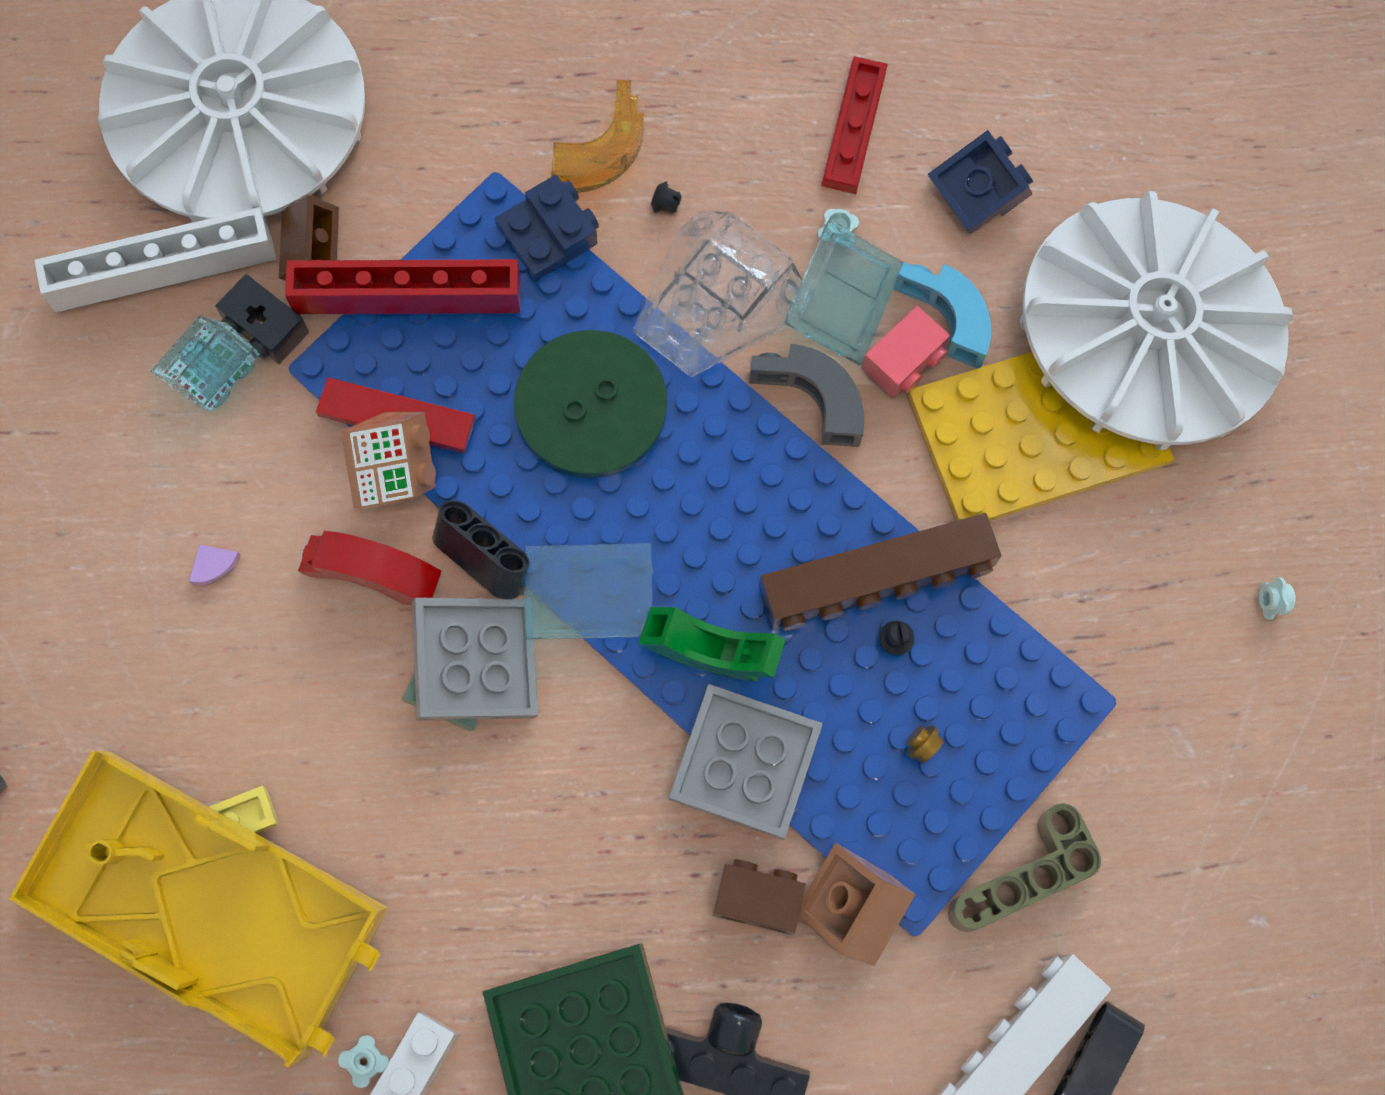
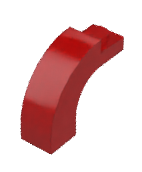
M323 531L322 536H310L309 542L303 550L298 572L308 577L337 579L355 583L380 592L403 605H412V601L415 598H433L442 570L406 552L372 540L339 532Z

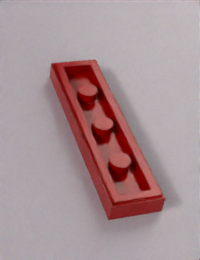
M853 56L822 179V187L852 194L857 193L887 71V63Z
M327 377L316 409L318 417L353 426L384 412H425L426 425L430 431L429 445L463 454L466 452L476 420L475 414Z

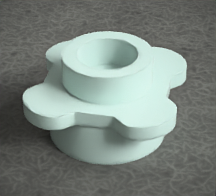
M828 209L824 213V226L818 230L819 239L823 242H836L842 248L850 247L853 243V230L859 225L858 218L843 209ZM840 226L842 230L837 231L835 227Z
M1276 577L1272 583L1263 582L1261 584L1259 603L1263 609L1262 613L1265 619L1273 620L1275 615H1286L1293 610L1296 601L1293 587L1286 583L1282 577Z
M365 1035L359 1038L358 1044L350 1051L340 1053L338 1063L341 1068H346L349 1071L355 1087L364 1088L368 1086L370 1078L377 1075L378 1072H384L389 1059L386 1055H382L380 1050L375 1047V1039L372 1036ZM363 1057L368 1060L365 1066L360 1064V1059Z

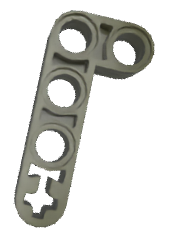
M1061 803L1042 813L1038 819L1037 827L1049 854L956 897L948 908V917L951 924L964 932L977 930L1096 874L1101 866L1100 852L1078 810L1070 804ZM1053 814L1061 815L1067 821L1068 831L1066 834H1059L1052 827L1051 819ZM1073 851H1077L1085 857L1086 869L1084 872H1079L1072 867L1070 855ZM1037 867L1043 868L1049 873L1051 882L1048 889H1043L1035 883L1033 876ZM1000 884L1008 885L1014 891L1015 900L1011 906H1006L999 901L997 889ZM985 900L988 906L987 909L974 914L973 919L971 917L963 918L961 911L966 908V905L968 907Z

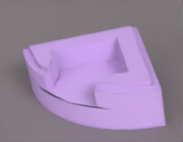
M199 545L189 582L196 586L212 584L213 581L220 579L235 568L240 554L236 551Z

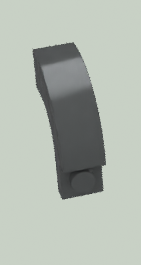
M790 344L788 358H783L776 353H762L759 356H752L749 384L795 387L803 390L816 401L822 414V445L860 446L864 433L862 400L854 381L839 363L818 350L796 344Z

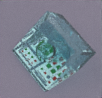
M199 315L154 366L151 372L196 406L211 411L213 408L221 406L230 395V388L238 379L246 377L252 371L255 365L254 361L260 353L228 323Z

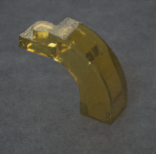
M617 80L614 118L610 127L603 135L583 143L554 142L551 177L557 174L562 183L569 180L577 193L588 192L615 181L633 164L643 142L644 113H638V95H632L631 80Z

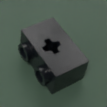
M247 274L215 305L222 317V320L219 322L221 326L235 338L241 334L250 341L247 344L248 347L263 360L269 356L276 363L280 364L309 333L300 315Z

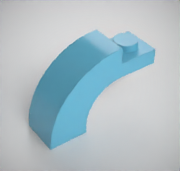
M903 262L893 290L936 308L944 316L950 329V344L946 356L974 368H981L990 346L991 320L988 308L980 292L962 273L946 264H943L939 276H937L922 265H910Z

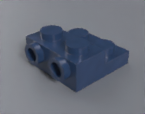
M989 130L927 174L969 234H972L999 213L1002 216L1033 195L1029 185L1034 181L1022 164L1017 167L1013 165L1008 158L1013 154L1008 144L1001 136L994 139Z
M557 174L526 191V200L495 217L496 226L535 281L598 244L596 229L599 228V223L595 215L589 208L582 211L576 202L579 200V196L573 184L569 180L562 183Z

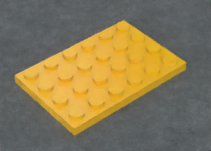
M1032 352L915 387L907 393L956 521L987 513L989 521H993L1169 465L1175 459L1170 447L1167 450H1157L1155 444L1133 440L1105 428H1102L1099 433L1092 430L1093 421L1072 407L1053 386L1044 387L1041 383L1044 373Z

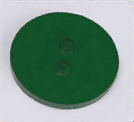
M582 330L559 336L546 343L532 355L518 378L514 396V409L518 428L525 443L541 461L557 471L568 475L586 478L603 477L628 469L650 452L664 428L667 414V392L658 366L639 345L615 333L600 330Z

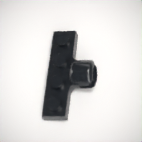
M728 1002L718 1004L714 1009L708 1033L704 1037H696L666 1028L680 1081L726 1095H805L810 1071L765 1058L756 1053V1044L762 1027V1019L756 1011L740 1004Z

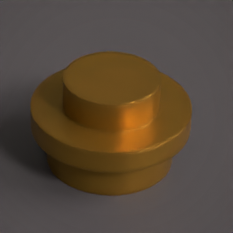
M934 725L927 728L924 726L918 727L906 741V744L909 746L906 755L911 759H918L921 763L928 761L943 744L944 740L938 735L939 729Z

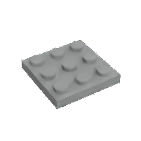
M415 598L412 601L416 720L524 719L538 716L531 599Z
M708 684L671 789L669 800L784 840L823 723Z

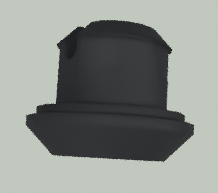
M666 181L659 184L654 192L651 201L654 213L659 212L661 209L672 214L677 211L682 198L680 192L668 188L669 185Z
M891 621L882 627L879 641L886 652L892 655H902L912 648L914 633L908 624L902 621Z

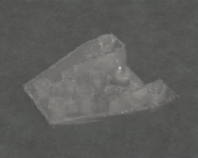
M697 211L675 233L633 328V333L690 377H693L789 326L811 303L813 297L791 257L732 212Z

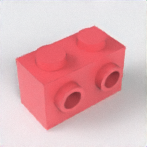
M917 305L865 354L861 369L892 398H895L902 390L906 393L911 391L921 380L922 376L920 373L928 365L934 368L944 359L948 353L945 347L950 335Z

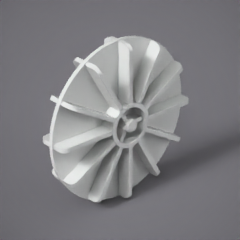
M170 0L153 11L146 6L139 10L142 20L125 36L114 54L105 55L102 62L106 71L100 90L98 122L105 145L122 175L142 196L174 213L190 217L192 222L260 207L268 223V215L283 211L286 207L307 195L311 196L315 192L322 195L327 191L325 184L344 164L354 145H358L361 140L360 130L364 119L366 100L364 78L357 54L347 36L330 18L328 11L323 6H315L307 0Z
M1146 191L1142 198L1118 199L1099 204L1090 202L1084 205L1081 211L1056 227L1037 251L1029 267L1024 284L1023 314L1020 318V327L1025 330L1032 353L1044 373L1041 383L1045 388L1053 386L1072 407L1093 421L1094 424L1091 429L1099 433L1102 428H1105L1133 440L1155 444L1157 450H1167L1170 445H1188L1223 437L1254 416L1268 401L1285 373V363L1288 354V323L1293 319L1292 309L1284 307L1279 291L1264 266V263L1269 259V255L1265 250L1255 254L1237 235L1215 221L1219 213L1218 210L1211 208L1208 214L1204 215L1194 209L1176 203L1158 200L1155 191Z

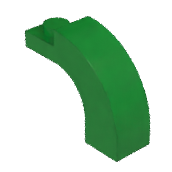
M650 607L638 644L687 666L725 677L758 682L759 677L774 678L786 639L775 633L738 632L717 627L701 621L676 607Z

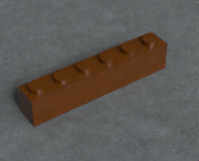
M987 513L761 575L759 588L772 629L783 627L784 631H790L806 625L805 620L820 616L821 620H829L844 614L843 609L858 605L859 610H864L879 605L882 602L881 598L895 595L896 599H903L917 594L920 587L933 584L934 589H938L955 583L956 577L970 574L971 578H978L987 575L993 571V567H995L1002 555Z

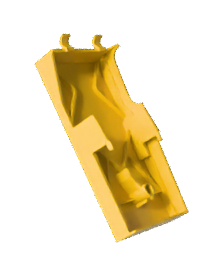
M92 750L9 897V900L185 1006L204 1010L279 1055L284 1060V1066L287 1068L306 1059L312 1048L320 1051L323 1057L328 1053L335 1038L323 1028L358 963L366 966L370 972L374 968L381 953L370 946L369 943L388 910L387 906L114 753Z

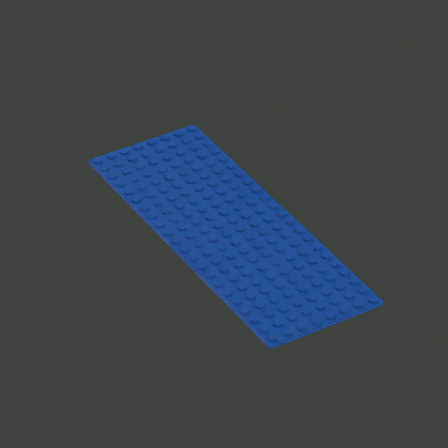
M494 172L490 174L401 260L518 259L521 276V313L343 314L290 364V374L319 401L327 377L475 414L476 420L465 454L430 445L432 464L436 470V487L425 492L423 495L439 509L447 501H460L467 504L523 550L530 560L523 585L688 735L692 733L708 684L823 723L789 826L825 859L834 843H837L889 873L914 892L916 895L899 925L911 936L920 935L1116 706L1115 697L977 579L971 578L970 574L956 577L955 583L943 588L934 589L933 584L920 587L917 594L907 598L896 599L895 595L881 598L882 602L872 608L859 610L858 605L843 609L844 614L833 619L821 620L820 616L805 620L806 625L794 630L784 631L783 627L772 629L759 588L761 575L918 532L919 530L591 250L588 249L535 281L495 224V217L526 200L525 194L500 173ZM575 331H607L633 341L654 360L666 386V420L656 444L635 465L609 476L577 477L548 466L527 446L516 421L514 409L515 389L524 366L532 355L546 343ZM650 607H676L701 621L717 627L738 632L775 633L786 639L774 678L759 677L758 682L725 677L676 662L643 647L638 642ZM902 621L913 630L914 644L907 653L892 655L882 648L879 634L882 627L888 622ZM934 725L938 728V735L944 741L933 757L921 763L918 759H911L906 755L909 747L906 741L918 727L924 726L927 728Z

